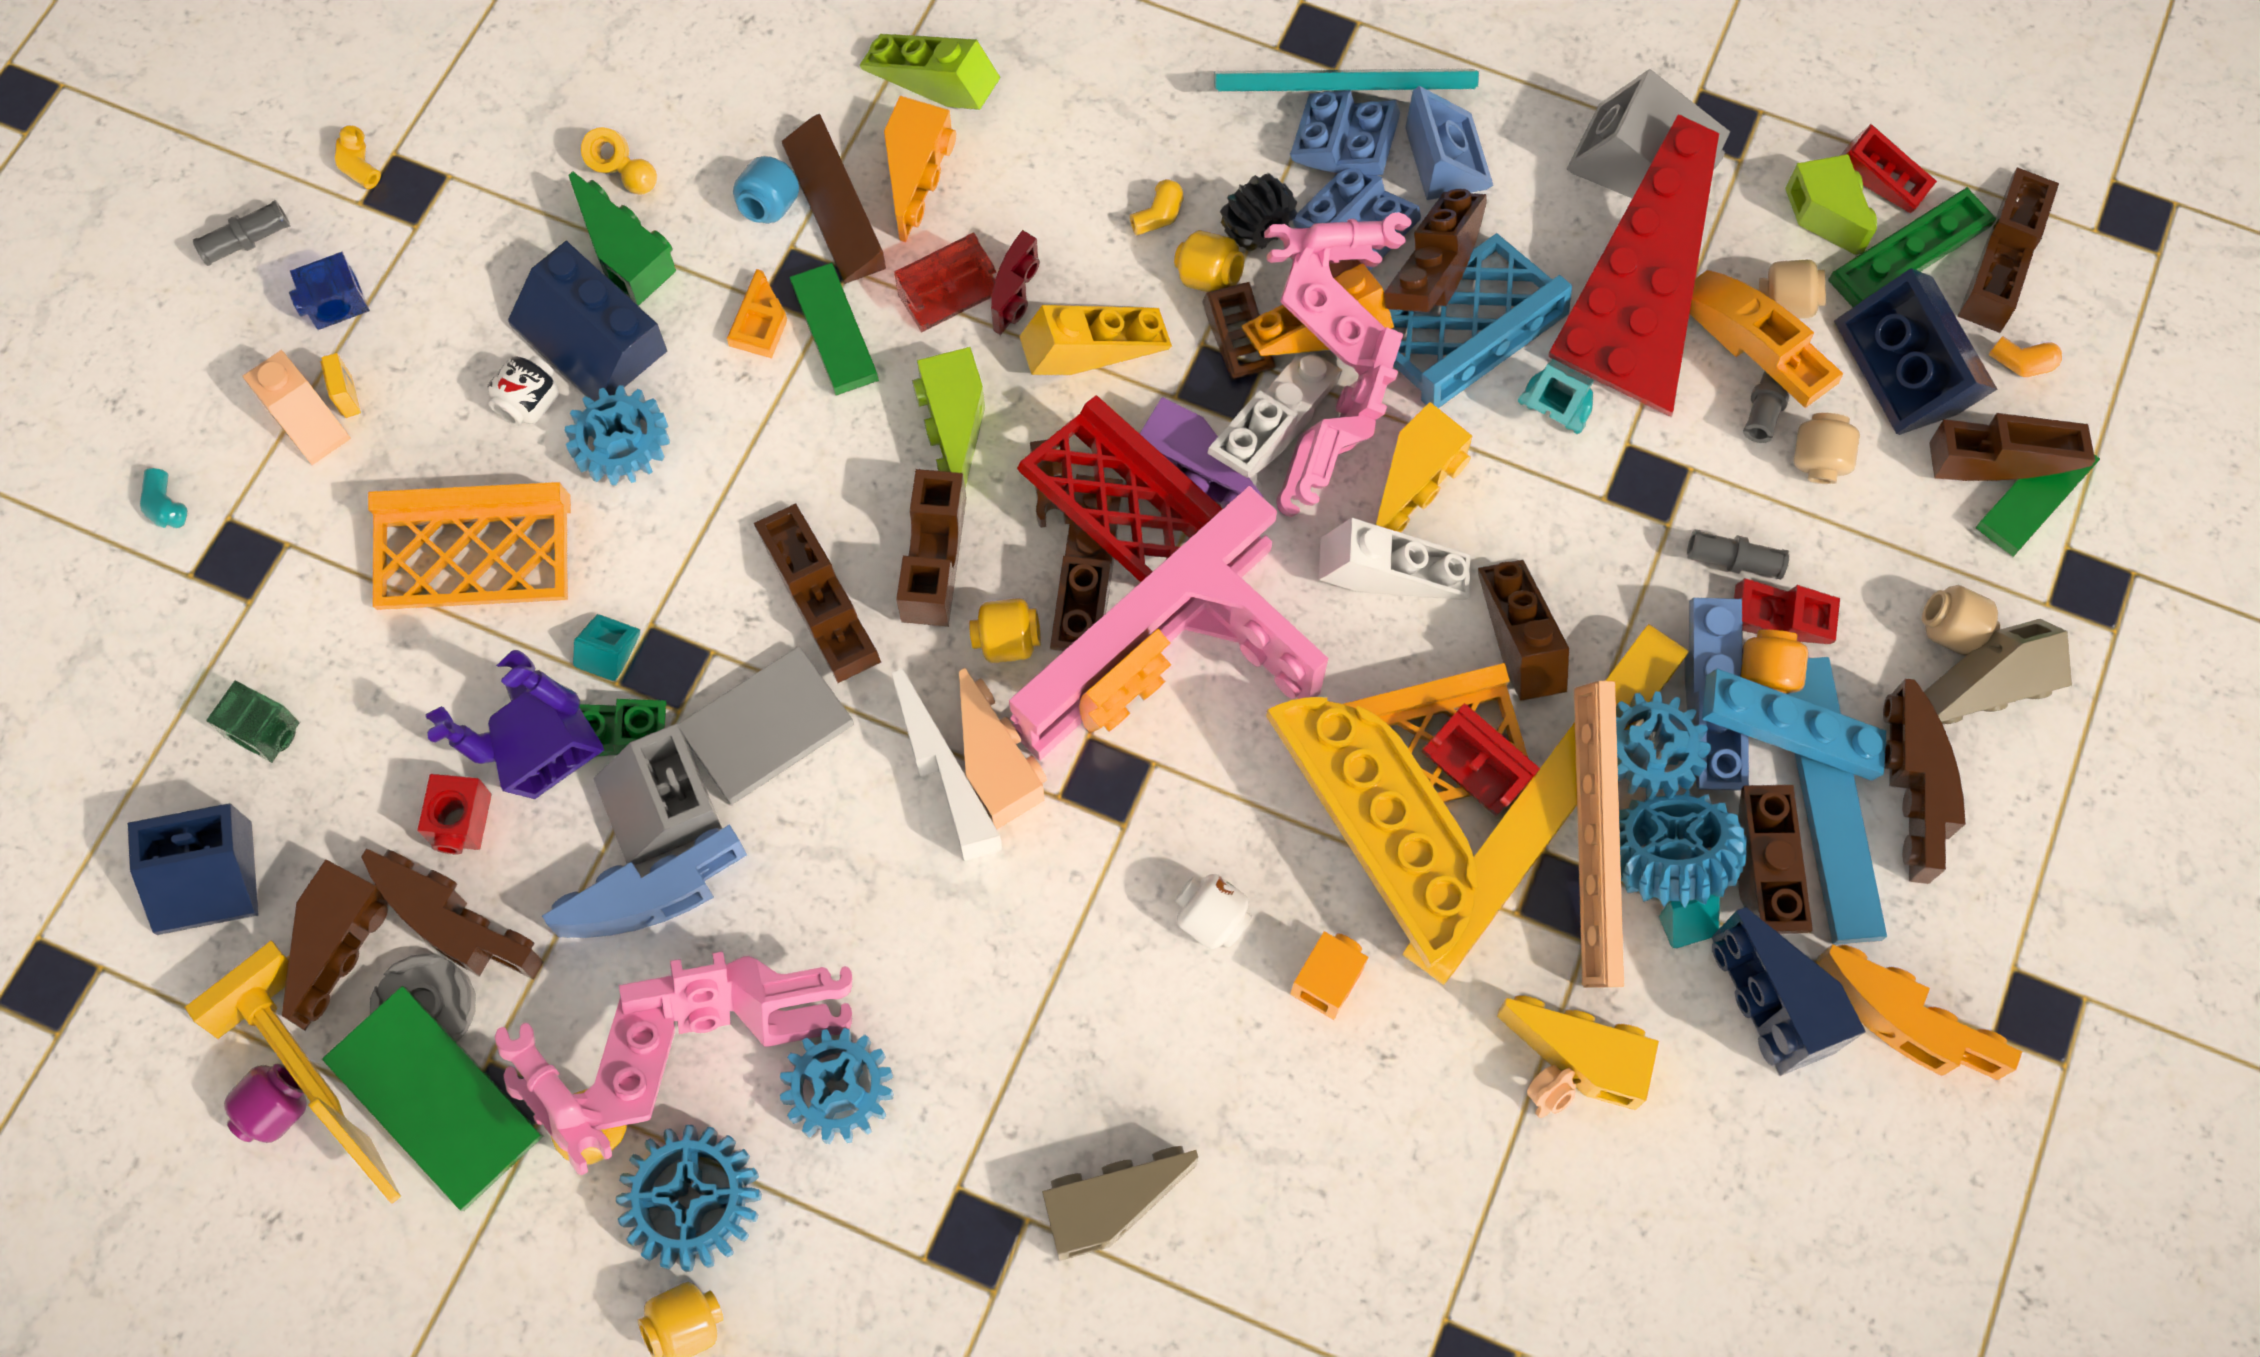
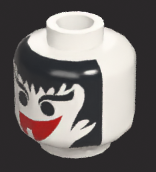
M518 356L510 358L487 386L489 396L491 397L489 401L490 407L501 418L515 426H519L522 422L534 424L543 416L558 396V387L552 379L555 374L554 370L545 361L536 356H532L530 360Z

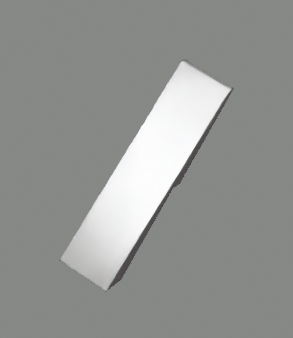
M904 669L892 671L896 693L919 775L921 777L939 771L964 861L1001 851L1002 843L999 832Z

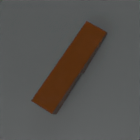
M2016 168L1957 317L1998 333L2002 332L2017 307L2034 250L2041 241L2059 186L2058 182L2021 168Z

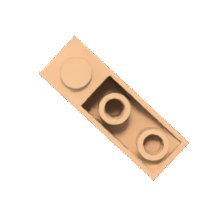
M966 668L959 671L966 777L994 826L998 829L1045 801L1042 783L1047 781V778L1037 760L1032 755L1025 758L1016 745L1021 742V739L1011 721L1007 717L1000 720L992 709L991 705L995 704V700L985 682L981 678L974 682Z

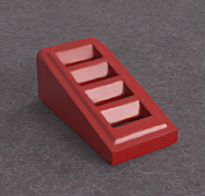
M1872 124L1858 134L1841 154L1849 155L1854 170H1857L1862 177L1864 187L1910 214L1916 210L1937 182ZM1877 162L1883 165L1882 169L1876 164ZM1892 172L1899 175L1896 180L1890 176ZM1908 181L1915 184L1910 192L1903 188Z

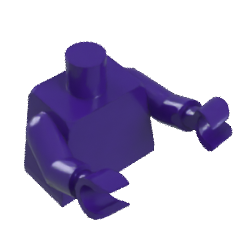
M513 650L496 665L498 667L512 668L501 679V682L506 686L511 702L490 717L488 722L490 732L477 734L465 725H457L453 722L447 710L441 706L425 714L426 719L432 721L435 727L428 730L427 735L431 742H438L447 738L451 747L474 763L496 762L500 786L503 792L536 799L604 751V748L580 709V699L577 693L559 684L542 671H535L536 668L528 656L519 650Z

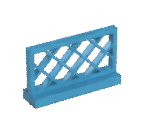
M1498 233L1473 249L1462 279L1475 280V293L1454 292L1448 304L1474 305L1473 318L1446 317L1447 306H1441V317L1414 316V311L1389 309L1394 327L1407 328L1406 341H1401L1393 366L1422 391L1421 401L1425 405L1431 402L1437 408H1440L1569 314L1572 285L1561 275L1552 280ZM1494 252H1497L1509 262L1508 268H1481V264L1484 259ZM1480 280L1508 281L1507 294L1480 293ZM1513 281L1533 282L1540 289L1533 294H1512ZM1479 305L1506 306V313L1498 319L1478 318ZM1413 328L1440 329L1439 343L1412 342ZM1445 329L1472 330V337L1464 343H1444ZM1411 354L1438 355L1437 363L1422 373L1410 362Z

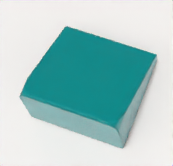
M597 614L574 639V666L605 679L616 681L640 636L641 629Z
M1710 894L1706 905L1694 899L1689 900L1686 908L1683 907L1680 901H1670L1665 906L1659 918L1672 948L1677 949L1712 938L1719 929L1720 897Z

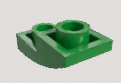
M616 699V705L580 704L582 713L604 748V751L597 756H616L630 742L664 729L667 703L664 700Z

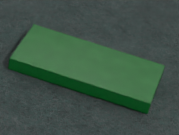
M401 986L322 1058L324 1063L460 1211H465L544 1137L536 1126L404 986Z

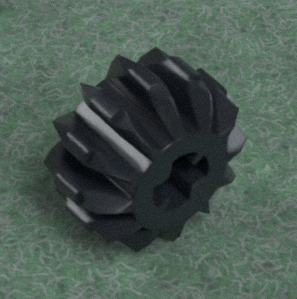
M1270 173L1264 174L1260 178L1255 175L1251 177L1247 184H1239V189L1234 194L1228 195L1229 203L1220 210L1222 215L1220 223L1225 228L1224 231L1228 237L1233 238L1240 247H1244L1248 252L1255 250L1257 247L1264 249L1270 241L1278 240L1277 237L1265 238L1264 232L1273 224L1289 226V222L1295 219L1297 215L1295 209L1297 201L1285 183L1282 184L1278 178H1274Z

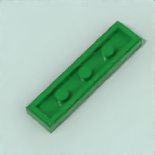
M1966 187L1833 271L1828 281L1853 308L1910 268L1920 272L1989 229L1997 218Z

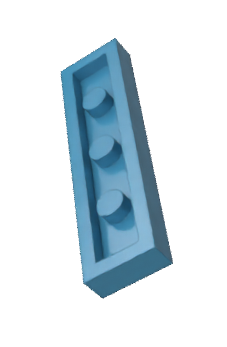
M1718 668L1706 675L1703 720L1871 781L1884 775L1886 730Z

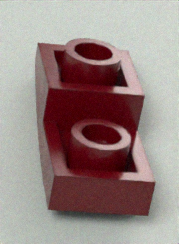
M1024 230L1019 233L1007 251L999 267L993 287L991 302L993 331L1000 336L1010 323H1018L1025 314L1028 307L1025 283H1028L1034 277L1040 264L1037 238Z

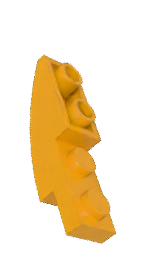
M1706 270L1695 278L1690 315L1735 357L1743 352L1750 356L1804 408L1839 384L1843 372L1810 343L1814 332L1791 312L1757 289L1725 274Z
M1832 944L1818 956L1816 964L1842 984L1861 1023L1890 1047L1915 1063L1940 1076L1949 1073L1962 1064L1995 1080H1999L2017 1069L2023 1051L2007 1045V1039L1996 1032L1986 1029L1974 1030L1959 1023L1958 1017L1945 1009L1924 1007L1930 988L1915 982V976L1908 971L1896 967L1884 968L1867 960V955L1861 950L1847 945L1836 946Z

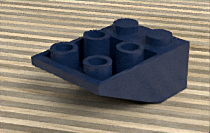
M1747 907L1736 910L1712 936L1714 942L1712 944L1713 956L1718 966L1724 972H1729L1737 988L1735 990L1737 1005L1746 1018L1752 1019L1760 1035L1758 1037L1760 1051L1768 1064L1771 1066L1775 1065L1780 1076L1836 1054L1866 1032L1842 984Z

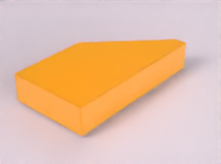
M756 269L727 336V341L730 347L772 358L787 323V317L778 298H776L764 272Z

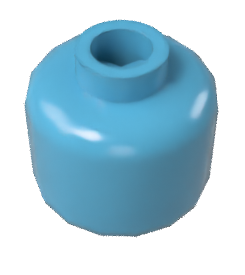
M761 156L753 159L737 178L733 187V195L737 207L743 216L753 222L769 224L779 221L797 199L800 188L796 175L785 162L773 157Z

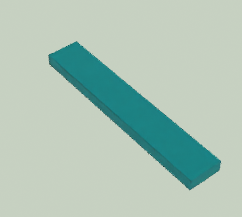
M1475 69L1214 71V87L1218 92L1414 90L1419 86L1427 90L1476 89L1479 83V71Z

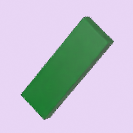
M833 263L791 276L792 288L835 395L837 396L879 381L877 371Z
M2094 454L2095 462L2090 467L2064 473L2018 479L1975 528L2014 557L2098 463L2100 458Z

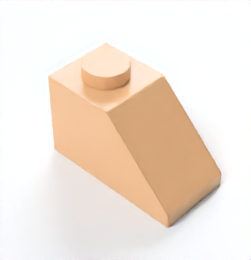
M282 350L242 376L264 407L311 465L351 439L309 382Z

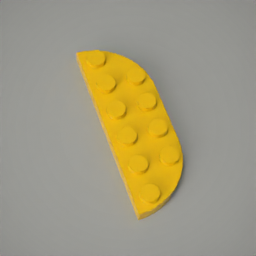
M1325 697L1294 699L1269 708L1266 714L1267 719L1427 968H1430L1439 962L1457 943L1469 923L1474 906L1475 890L1477 888L1476 864L1471 847L1460 826L1406 744L1377 715L1360 706L1353 708L1341 703L1327 701Z

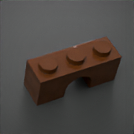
M916 469L909 511L911 518L909 555H903L896 598L900 619L903 623L949 627L967 499L963 473Z

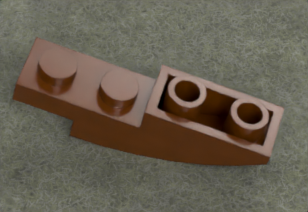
M1453 189L1443 192L1414 232V252L1384 292L1386 309L1430 312L1434 305L1447 306L1463 277L1473 252L1487 204L1486 194L1471 193L1466 189Z
M1076 474V479L1095 481L1094 476ZM1104 477L1105 483L1123 485L1122 479ZM1074 492L1075 501L1083 508L1098 510L1096 494ZM1106 495L1108 511L1120 512L1122 497ZM1072 519L1069 522L1065 556H1063L1050 643L1051 650L1065 651L1101 619L1107 611L1114 558ZM1109 524L1110 533L1117 538L1118 524Z
M1904 679L1892 694L1887 695L1884 702L1883 720L1885 723L1890 724V740L1886 742L1884 768L1889 769V786L1907 788L1903 797L1902 811L1904 817L1909 818V835L1904 840L1902 858L1904 864L1909 865V882L1930 884L1946 870V839H1950L1966 825L1964 796L1954 752L1939 716L1916 680Z
M366 848L361 858L371 879L384 899L400 918L434 949L455 964L479 977L491 959L534 980L544 962L532 950L535 944L532 940L511 929H507L504 936L488 929L491 922L465 908L467 902L455 891L458 884L449 877L434 870H430L428 875L424 876L412 870L414 863L399 853L388 849L384 856Z

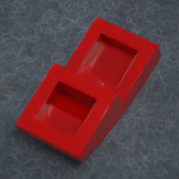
M1746 578L1735 585L1734 599H1742V631L1757 634L1758 630L1787 631L1798 634L1797 641L1807 643L1832 644L1836 641L1840 598L1800 585L1785 591Z

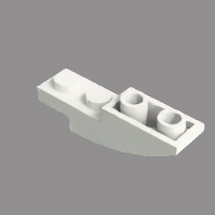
M1314 352L1298 353L1264 393L1259 390L1212 443L1207 454L1246 478L1256 474L1281 454L1310 423L1315 408L1338 383L1342 369Z

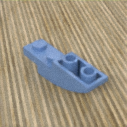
M1692 598L1689 601V653L1685 658L1687 710L1694 708L1697 711L1692 720L1694 726L1706 725L1708 728L1704 737L1699 741L1711 744V750L1706 758H1702L1708 763L1701 776L1694 775L1696 787L1702 790L1741 791L1743 786L1749 785L1748 736L1702 719L1706 675L1717 668L1739 677L1741 675L1743 655L1742 599Z
M730 824L721 830L714 828L700 835L695 840L694 846L678 856L669 855L657 861L650 868V873L644 877L640 875L632 862L625 866L617 865L605 870L597 877L594 885L580 893L572 892L562 896L554 902L551 907L552 910L542 915L550 929L558 937L563 938L602 937L640 930L684 914L714 898L705 881L747 856Z

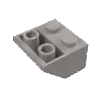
M678 724L630 742L593 778L627 864L630 862L633 865L639 864L696 840L708 830L714 828L722 829L691 750Z

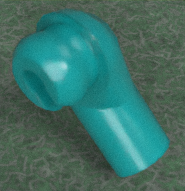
M145 469L140 499L142 513L158 527L166 528L168 525L173 528H181L184 526L187 518V507L183 503H173L171 498L166 495L169 474L161 469Z

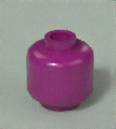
M278 1063L273 1066L260 1065L252 1068L228 1093L224 1101V1108L229 1117L227 1126L237 1138L244 1142L256 1140L272 1143L277 1141L304 1114L307 1106V1100L302 1089L286 1067Z

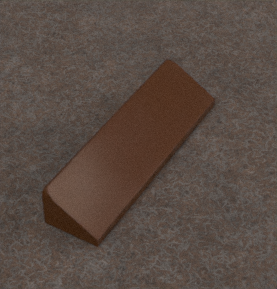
M819 113L808 119L781 142L844 284L882 271L886 269L880 243Z

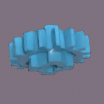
M621 385L618 386L615 395L611 396L608 395L604 388L599 389L600 399L595 402L587 396L582 398L586 409L583 412L572 410L570 415L576 425L565 426L564 430L569 439L566 447L581 473L588 470L595 482H598L606 474L611 485L616 486L622 475H626L631 483L636 482L635 472L640 469L650 475L653 472L649 464L651 459L664 460L665 456L660 446L670 444L669 436L665 430L669 426L664 413H660L654 398L646 401L640 389L635 390L631 396H627L624 386ZM641 419L647 424L646 435L641 431ZM589 436L594 439L593 445L595 449L593 452L588 447Z
M1655 691L1650 702H1646L1640 693H1636L1630 702V706L1623 701L1617 704L1618 781L1625 778L1630 782L1627 793L1632 795L1637 791L1638 787L1646 788L1648 800H1653L1658 790L1663 789L1664 794L1669 799L1674 798L1679 790L1678 784L1682 788L1689 790L1696 780L1694 775L1701 776L1708 763L1702 758H1706L1711 750V744L1699 740L1704 737L1708 728L1706 725L1694 726L1692 720L1697 713L1694 708L1687 710L1685 713L1678 709L1681 698L1675 697L1670 704H1665L1662 701L1661 692ZM1644 719V723L1641 726L1631 725L1629 730H1624L1631 723ZM1651 733H1652V741H1651V740H1648V738H1649V736L1651 735ZM1656 750L1660 751V753H1659V755H1658L1657 758H1656ZM1679 761H1684L1677 769L1665 772V767L1668 764L1677 765Z
M844 1028L842 1030L839 1040H833L829 1031L825 1029L822 1030L821 1034L822 1043L815 1045L806 1037L802 1042L807 1052L802 1057L794 1053L788 1055V1059L795 1069L793 1072H783L780 1074L781 1081L791 1086V1090L780 1094V1100L784 1105H796L787 1115L793 1124L806 1119L802 1129L805 1136L810 1138L820 1129L823 1142L831 1144L835 1133L840 1132L848 1144L852 1143L853 1129L859 1127L867 1135L872 1132L867 1121L871 1116L879 1119L886 1117V1113L879 1103L880 1100L893 1099L894 1093L892 1089L883 1086L882 1083L894 1077L890 1067L878 1068L886 1058L881 1048L868 1053L871 1045L868 1036L864 1034L855 1044L852 1042V1034L849 1029ZM840 1054L838 1059L823 1063L819 1061L826 1056ZM864 1065L867 1066L871 1075L870 1093L866 1092L859 1083V1077L863 1072L862 1068ZM843 1078L848 1087L844 1093L835 1090L831 1094L826 1086L830 1080L839 1082ZM805 1079L813 1085L815 1092L810 1101L811 1106L809 1108L805 1103L803 1095ZM850 1109L856 1111L848 1117L833 1119L838 1112Z

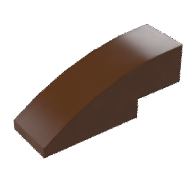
M1996 413L1989 425L1943 419L1929 442L1935 479L1960 481L2024 479L2090 467L2095 462L2088 424Z

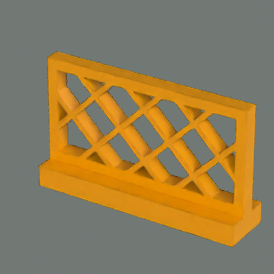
M560 482L368 492V510L373 514V607L376 610L568 600L567 513H571L570 494ZM537 519H554V535L541 548L524 534ZM514 520H522L517 526H515L511 522ZM502 521L512 532L492 551L477 535L489 522ZM462 523H474V524L468 529V528H467L464 524H462ZM443 524H456L465 533L444 553L429 538ZM416 525H427L422 531L415 527ZM408 526L417 536L396 555L387 547V527ZM521 538L536 553L516 573L500 557ZM473 540L489 555L468 575L453 559ZM426 543L441 558L420 577L405 562ZM554 548L555 561L548 556ZM387 554L393 559L388 565ZM544 559L555 569V588L534 589L524 578ZM495 562H498L513 577L499 591H486L476 581ZM449 564L465 579L451 593L439 594L429 583ZM400 567L417 581L403 596L387 597V580ZM520 583L526 588L525 590H514ZM474 586L479 592H467V590ZM424 588L431 593L428 595H418Z
M1505 663L1344 703V705L1357 708V706L1365 708L1380 717L1389 726L1398 725L1412 733L1414 737L1408 746L1412 753L1419 739L1428 743L1434 737L1424 731L1433 715L1444 713L1451 717L1464 703L1475 711L1480 703L1497 699L1503 719L1496 731L1502 735L1506 728L1509 742L1528 757L1507 688L1510 679ZM1424 718L1419 727L1410 723V721ZM1438 766L1433 774L1422 769L1431 784L1443 790V792L1438 794L1444 803L1471 796L1462 787L1455 788L1438 778L1442 771Z

